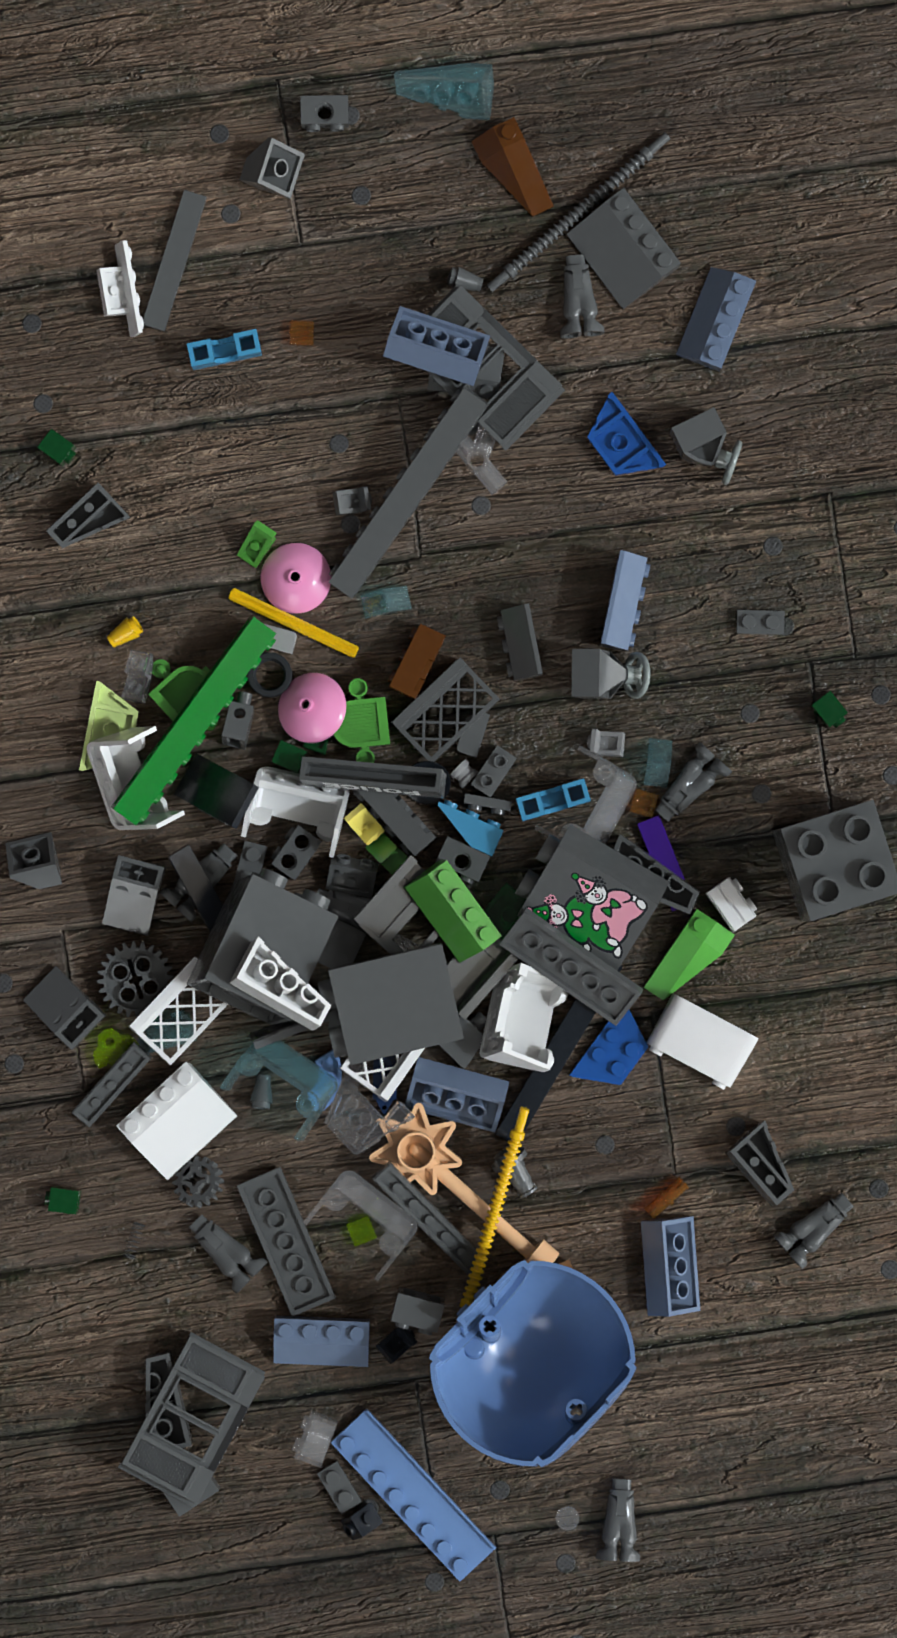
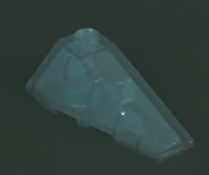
M465 63L396 71L394 73L397 95L420 103H432L439 106L438 109L443 111L449 109L458 112L460 117L466 119L490 120L494 90L492 64Z

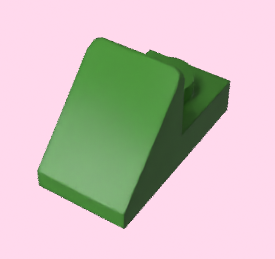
M257 520L237 556L257 568L275 542L277 533Z
M384 833L365 847L392 875L408 858Z

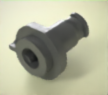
M518 1147L520 1153H516L518 1159L514 1160L516 1166L512 1167L514 1172L510 1173L512 1179L509 1180L518 1191L519 1197L524 1198L537 1190V1186L532 1182L523 1161L527 1156V1152L524 1147ZM506 1148L494 1157L495 1162L491 1167L495 1173L502 1172L500 1166L504 1165L502 1160L506 1159L504 1153L508 1152Z

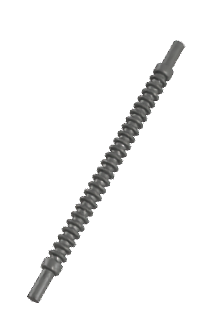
M664 132L648 147H642L639 150V154H634V159L630 158L629 163H624L625 167H619L620 171H614V176H609L608 181L604 180V185L599 184L598 190L594 189L593 194H588L589 198H583V203L578 202L579 206H574L572 212L568 211V216L563 215L564 219L562 221L559 219L557 225L553 224V229L548 228L547 234L543 233L542 238L538 237L537 242H532L533 246H527L528 250H523L522 255L518 254L516 260L512 259L513 263H507L503 267L504 270L486 285L488 289L493 292L508 278H514L518 274V270L522 271L523 265L527 266L528 261L532 262L533 257L537 258V253H543L542 249H547L549 243L552 245L554 239L558 240V235L563 236V231H568L569 226L573 227V222L578 223L579 217L583 218L584 213L588 214L589 209H594V204L599 205V200L603 201L605 195L609 196V191L614 192L615 186L618 188L620 182L624 183V178L629 179V174H634L635 169L639 170L640 165L644 166L645 161L649 162L654 157L653 154L670 140L667 133Z

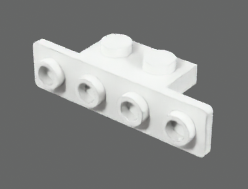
M122 240L115 244L118 267L99 268L96 271L104 317L126 315L130 337H136L143 332L144 321L139 313L140 298L135 290L136 275L131 266L132 251L128 246L127 240Z

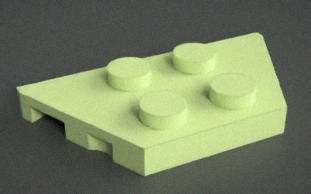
M96 681L79 767L80 771L93 769L87 753L88 743L137 726L139 711L99 681Z

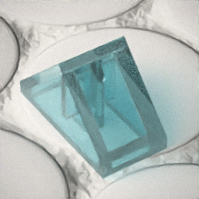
M407 586L385 588L361 595L366 619L412 609Z
M649 738L643 785L667 788L671 767L672 741Z

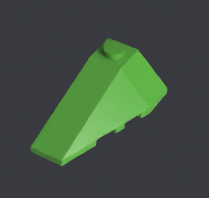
M695 909L643 988L661 1000H665L720 957L735 935L715 920Z

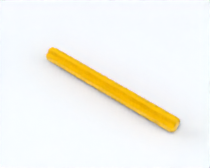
M233 588L229 594V600L349 657L354 658L359 650L358 646L236 588Z

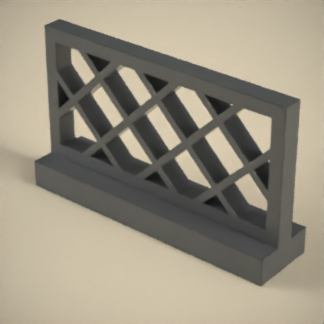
M460 657L392 721V724L428 761L435 762L500 699ZM467 672L474 679V689L460 688V679ZM477 683H478L483 689H477ZM447 691L457 692L456 705H443V695ZM460 692H473V705H459ZM476 692H487L492 700L486 706L476 705ZM440 699V705H436L435 703ZM429 708H440L439 721H426V711ZM443 708H456V722L442 721ZM459 708L473 709V718L469 722H459ZM423 715V721H417ZM412 724H422V737H411L406 730ZM426 724H439V738H425ZM442 725H456V734L452 738H442ZM459 725H465L459 730ZM416 741H422V747ZM425 741H439L438 751L432 757L425 751ZM442 741H448L444 746H442Z

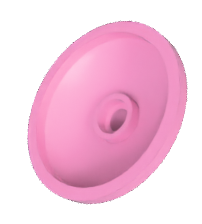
M303 543L285 544L275 549L265 560L261 570V586L266 598L276 608L292 614L305 613L315 609L326 598L331 586L329 583L331 579L329 575L330 567L325 557L314 547ZM293 573H298L300 575V579L298 581L291 580V575Z
M307 673L292 680L288 689L282 693L278 705L279 720L284 730L292 738L304 743H318L331 737L340 728L346 714V698L342 688L335 680L321 673ZM309 701V706L304 709V703Z

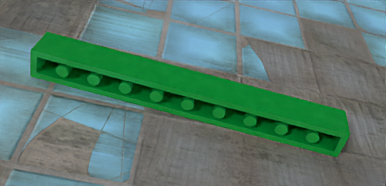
M250 616L114 801L111 806L112 809L134 825H137L139 822L142 824L150 814L148 809L152 803L157 804L164 794L162 792L166 784L171 785L178 775L176 771L179 766H184L192 756L190 751L195 745L198 747L206 737L204 734L209 726L212 728L220 718L218 713L223 707L227 708L234 699L232 694L236 688L241 689L248 679L246 677L250 669L255 670L262 660L260 658L264 650L268 651L276 641L274 636L277 633L254 616Z

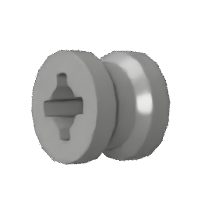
M465 759L449 776L452 779H457L459 786L464 788L479 772L476 769H472L469 766V762Z

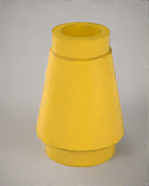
M134 616L126 617L107 635V639L115 648L140 637L139 634L143 632V628Z

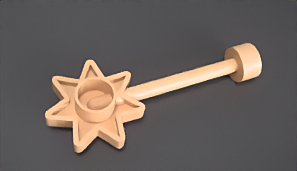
M420 1102L414 1105L406 1123L386 1116L380 1119V1125L388 1143L370 1154L369 1159L371 1162L385 1165L390 1161L410 1182L415 1179L430 1195L437 1193L438 1179L487 1223L485 1217L489 1216L487 1213L488 1210H491L489 1205L448 1169L462 1165V1159L445 1146L456 1128V1123L453 1120L430 1125L424 1106ZM497 1218L499 1223L495 1224L497 1226L495 1231L523 1255L527 1263L530 1261L553 1263L560 1253L544 1239L534 1246L504 1218Z

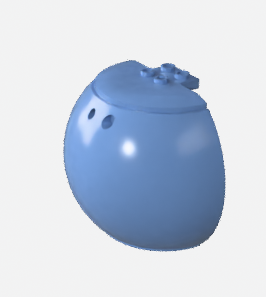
M523 1260L512 1266L493 1286L489 1285L486 1289L484 1287L479 1289L473 1296L475 1298L474 1302L470 1306L465 1304L457 1312V1323L435 1345L429 1359L432 1361L430 1372L433 1390L444 1416L453 1429L468 1444L481 1453L507 1464L530 1467L539 1465L544 1467L567 1452L622 1394L636 1370L634 1365L635 1349L629 1326L620 1308L611 1296L595 1281L583 1273L557 1263L546 1261H530L527 1263ZM488 1328H492V1329H494V1332H492V1331L486 1332V1330H487ZM574 1411H578L581 1415L579 1416L578 1414H575L574 1416H572V1413Z

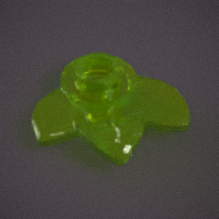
M111 1028L104 1029L98 1035V1047L93 1054L96 1066L102 1068L108 1063L112 1066L134 1041L137 1044L138 1042L129 1034H119ZM111 1037L114 1041L112 1044H106V1039Z

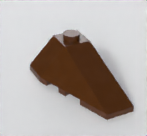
M514 117L490 128L471 141L481 164L497 178L500 184L513 195L532 217L554 207Z

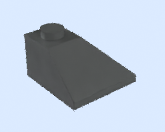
M269 137L246 158L239 180L257 189L291 199L305 154Z
M51 832L5 843L10 879L37 889L62 884L60 866Z

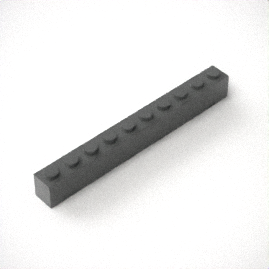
M467 387L462 391L458 389L450 400L453 402L450 409H444L437 418L440 423L436 429L431 428L423 439L426 443L422 449L417 447L410 457V460L413 462L408 469L403 467L396 477L399 480L394 488L389 487L383 496L385 499L381 507L376 506L369 517L372 520L367 527L363 525L356 534V537L359 539L355 545L350 544L344 551L342 556L345 559L341 565L336 563L330 571L329 575L332 578L329 583L351 599L356 596L489 406L488 402Z

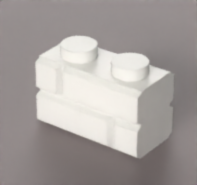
M728 877L705 894L730 930L734 932L756 917L754 911L757 908L750 898L745 900L740 892L744 889L737 879L731 880Z

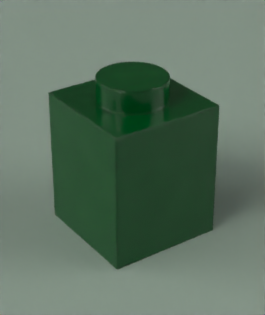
M52 428L37 447L62 467L65 463L69 464L76 455V452H74L76 449L75 445Z
M831 691L827 692L810 706L827 728L833 725L836 729L846 721L844 716L848 712Z
M281 740L272 763L299 774L302 757H307L308 752Z
M52 1186L50 1191H46L45 1205H49L48 1211L76 1215L79 1211L81 1189Z

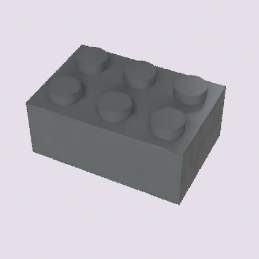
M399 1286L391 1321L395 1322L394 1326L403 1329H409V1326L416 1327L418 1332L422 1334L432 1335V1332L438 1333L445 1306V1298Z

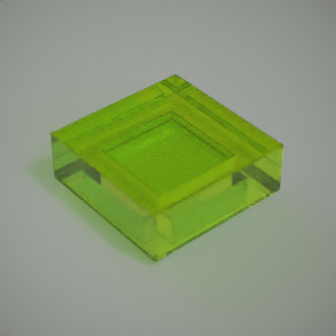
M369 1216L346 1224L355 1247L377 1238Z

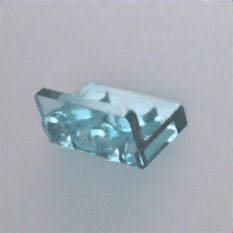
M184 1010L179 1011V1022L192 1021L190 1013L185 1014ZM176 1012L170 1013L171 1018L162 1020V1022H176ZM159 1016L152 1023L159 1022ZM193 1024L179 1025L180 1038H190L193 1035ZM149 1025L145 1030L149 1039H160L159 1025ZM162 1025L163 1039H177L176 1025ZM177 1041L163 1042V1049L177 1046ZM180 1041V1045L186 1043V1041ZM153 1042L160 1048V1042Z

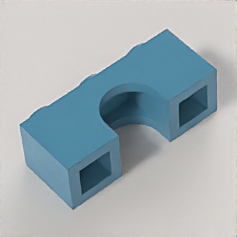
M256 329L234 333L233 336L224 339H206L187 343L193 370L262 356Z
M585 779L516 798L522 822L591 801Z

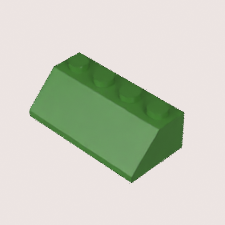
M440 859L404 886L459 963L483 951L502 937L447 860Z

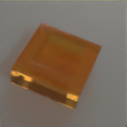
M290 321V345L313 346L314 322Z
M635 789L629 812L652 818L659 795Z

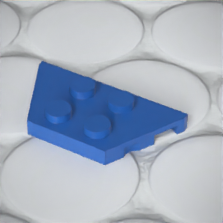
M609 393L587 439L612 473L617 476L666 466V463L614 393Z
M630 1010L627 1011L616 1026L609 1021L571 1071L570 1076L616 1085L623 1083L648 1049V1045Z

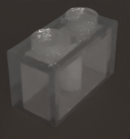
M312 1410L310 1416L305 1415L300 1426L301 1429H304L301 1438L296 1437L292 1451L296 1452L294 1458L321 1468L338 1420Z

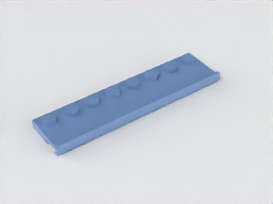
M365 1409L331 1441V1444L459 1581L464 1579L496 1549V1546L368 1409Z

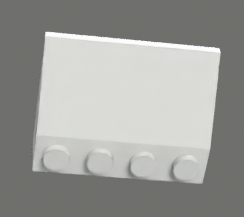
M185 1062L116 1126L136 1149L169 1180L230 1124L237 1115L194 1066Z

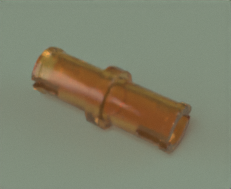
M678 1177L667 1189L661 1190L659 1192L660 1195L644 1209L655 1219L669 1205L675 1204L673 1201L685 1190L689 1189L688 1185L685 1182L683 1183V1180Z

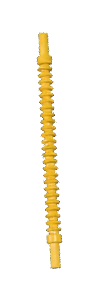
M520 1107L515 1127L510 1131L509 1137L511 1140H508L510 1145L506 1147L508 1152L504 1153L506 1159L502 1160L504 1165L500 1166L502 1172L498 1173L500 1178L496 1179L498 1184L494 1186L496 1191H493V1195L495 1196L491 1198L493 1203L489 1204L491 1210L487 1211L489 1216L485 1217L487 1223L483 1224L485 1229L481 1230L483 1235L479 1237L481 1242H478V1246L480 1247L476 1248L478 1254L474 1255L476 1260L472 1261L474 1267L470 1268L472 1273L468 1274L470 1279L466 1281L468 1286H465L466 1292L463 1293L464 1298L460 1301L459 1306L461 1308L465 1304L470 1306L474 1302L475 1298L473 1296L478 1291L477 1287L481 1285L479 1283L482 1280L480 1275L484 1274L482 1268L486 1267L484 1263L488 1261L486 1255L490 1254L488 1249L492 1248L490 1243L494 1241L492 1236H495L494 1230L497 1229L495 1224L499 1223L497 1219L501 1217L499 1211L503 1210L501 1204L505 1203L503 1198L507 1197L505 1194L509 1190L507 1185L511 1184L509 1179H512V1175L510 1173L514 1172L512 1168L516 1166L514 1160L518 1159L516 1153H520L518 1147L522 1146L520 1141H523L525 1136L523 1130L529 1113V1109L526 1107Z

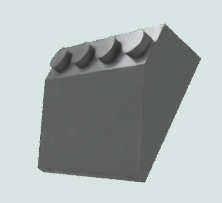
M624 188L605 201L567 233L568 238L580 254L584 255L587 263L623 310L677 270L681 264Z

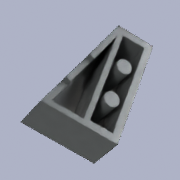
M97 482L46 531L64 548L131 517Z
M764 1120L758 1122L730 1147L725 1154L769 1205L777 1206L794 1191V1188L778 1155L777 1147L770 1136L767 1123Z

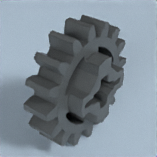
M195 1156L194 1162L190 1159L187 1165L181 1168V1172L174 1174L178 1177V1180L173 1181L172 1184L178 1187L174 1190V1193L180 1196L179 1200L183 1203L186 1202V1205L190 1207L195 1205L198 1208L202 1207V1202L209 1206V1199L211 1198L217 1200L218 1198L215 1193L222 1192L223 1189L219 1187V1184L224 1183V1179L219 1177L223 1171L217 1168L218 1164L207 1157L202 1159L199 1156ZM204 1168H207L211 1175H207V1171ZM187 1188L190 1189L192 1196L187 1193Z

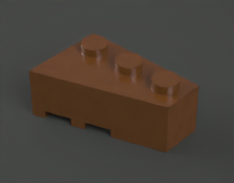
M422 624L418 628L413 627L408 640H411L408 649L403 648L398 659L401 662L398 670L393 669L388 679V682L391 683L390 689L415 700L443 645L446 635Z

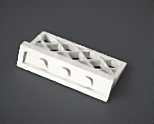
M196 957L184 967L129 1026L134 1033L143 1039L169 1065H172L228 1005L224 1002L222 1004H212V996L210 995L209 1004H195V991L197 989L185 987L198 960ZM181 991H192V1005H179L178 995ZM174 999L176 1000V1005H169ZM193 1007V1021L179 1022V1008ZM195 1007H209L210 1017L206 1021H196ZM212 1007H218V1009L212 1014ZM165 1008H176V1022H162V1012ZM159 1016V1022L152 1023ZM193 1024V1035L190 1038H180L179 1025ZM196 1024H202V1026L196 1031ZM149 1025H159L160 1039H149L143 1032ZM162 1025H176L177 1039H163ZM177 1041V1052L169 1058L163 1052V1042ZM180 1041H186V1043L180 1048ZM153 1042H160V1048Z
M425 1048L405 1052L400 1058L399 1054L395 1055L396 1064L393 1067L384 1068L383 1059L380 1058L381 1069L368 1071L366 1062H363L364 1072L355 1073L347 1067L350 1064L349 1058H347L340 1069L376 1094L378 1098L387 1102ZM391 1070L389 1074L385 1076V1071ZM369 1073H382L383 1082L378 1089L370 1084ZM365 1074L366 1080H364L359 1075Z

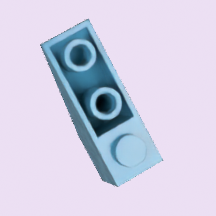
M445 800L444 803L438 802V807L470 847L493 856L504 831L500 829V823L488 819L487 823L479 820V814L468 809L465 813L457 810V804Z

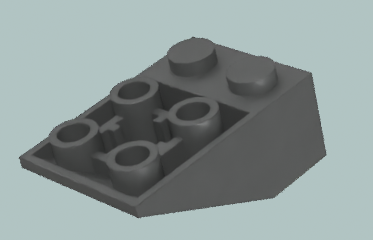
M118 855L102 924L148 936L166 867Z
M57 966L23 999L51 1031L71 1050L75 1049L107 1016Z

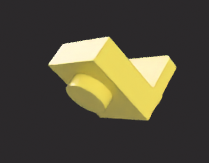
M362 803L344 817V820L366 845H370L373 841L377 840L385 831Z

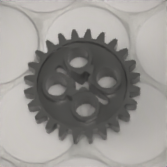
M132 940L131 947H127L125 942H123L122 950L115 946L114 955L106 953L109 961H101L105 970H98V973L103 975V978L98 979L97 983L104 984L99 989V993H107L103 997V1001L111 1000L110 1009L117 1005L118 1014L124 1009L126 1010L127 1017L130 1016L131 1011H135V1015L138 1017L140 1011H144L168 986V980L173 979L174 975L167 974L172 969V966H164L168 958H159L162 953L161 950L154 953L153 944L146 949L144 941L141 942L139 947H136L135 941ZM140 958L149 960L150 965L146 970H139L136 963ZM128 959L132 960L136 975L142 976L139 979V984L144 996L143 999L139 998L134 982H129L132 975L127 963ZM119 965L127 969V974L122 978L114 975V969ZM149 980L157 984L156 990L151 993L144 990V984ZM123 989H133L135 992L134 997L130 1000L123 999L121 996Z

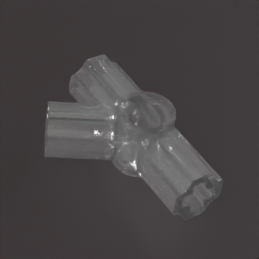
M479 425L474 441L468 435L456 453L467 465L468 470L493 495L507 484V480L489 460L496 440ZM475 456L481 457L484 461L479 467L473 466L470 462Z

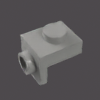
M592 729L591 735L588 736L587 740L588 749H590L591 753L595 756L623 757L625 733Z

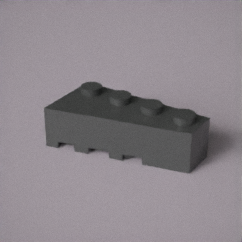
M353 791L361 803L364 800L369 803L371 807L368 811L376 820L379 818L383 819L387 824L383 828L392 838L397 835L402 841L399 846L408 856L411 853L416 856L436 839L434 834L398 794Z
M620 834L614 847L615 851L669 881L660 902L691 914L700 891L627 837Z
M171 1350L148 1355L146 1358V1416L174 1366ZM178 1383L168 1402L186 1411ZM164 1409L152 1432L181 1448L192 1446L193 1439L189 1422Z

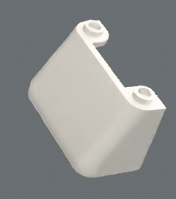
M523 963L513 965L493 988L480 1047V1056L489 1061L534 1071H549L554 1063L552 1051L545 1047L553 1009L565 1002L568 992Z
M672 993L646 1043L651 1046L649 1048L650 1051L659 1056H662L664 1052L713 1078L712 1084L724 1090L726 1086L731 1088L759 1038Z

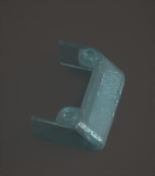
M282 1040L259 1049H255L252 1044L240 1056L220 1088L230 1091L241 1074L254 1076L265 1066L302 1091L297 1098L296 1108L307 1119L294 1139L303 1141L338 1089L337 1079Z

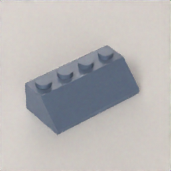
M711 267L676 355L720 372L756 280L736 272Z
M400 306L391 328L383 357L474 386L490 335Z
M620 550L599 646L625 652L628 651L629 647L634 646L636 633H632L633 624H638L641 610H637L638 600L643 601L646 587H641L643 577L648 578L651 565L646 564V557Z
M418 1057L404 1108L412 1110L414 1105L420 1102L423 1104L428 1115L453 1120L454 1122L495 1133L505 1102L509 1081Z
M694 1217L659 1218L641 1221L648 1316L670 1317L700 1311Z
M276 1315L274 1318V1363L368 1367L370 1319Z

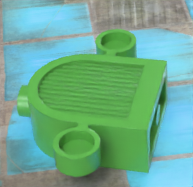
M162 659L156 660L152 664L151 671L155 677L164 680L149 693V696L174 721L210 670L206 666L203 669L194 666H183L170 673L171 667L167 661ZM218 721L212 728L209 726L206 731L214 730L218 725Z
M356 678L349 684V692L355 697V700L346 702L344 720L340 728L334 733V736L346 747L360 748L356 755V761L374 763L375 756L369 750V747L390 745L386 698L364 699V695L368 690L367 683L363 679Z

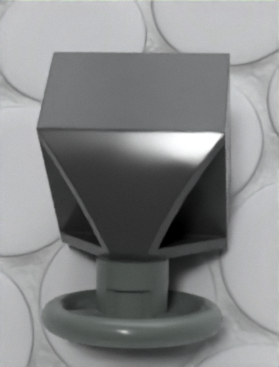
M715 407L671 428L669 434L681 459L696 465L724 468L722 484H729L742 448V441L737 440L735 442L732 452L721 449L727 432Z
M572 649V697L581 699H611L622 684L627 695L633 699L641 698L646 693L651 673L648 659L643 653L633 652L628 656L623 665L610 651L602 649ZM638 659L636 666H631L633 661ZM642 667H643V682H642V680H641V677H642V673H641ZM630 684L636 685L637 692L633 691Z

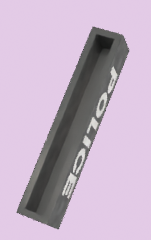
M302 757L299 780L304 786L444 798L447 775L442 769Z

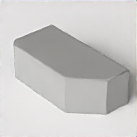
M264 624L277 633L274 636L276 641L270 649L293 655L297 640L296 633Z

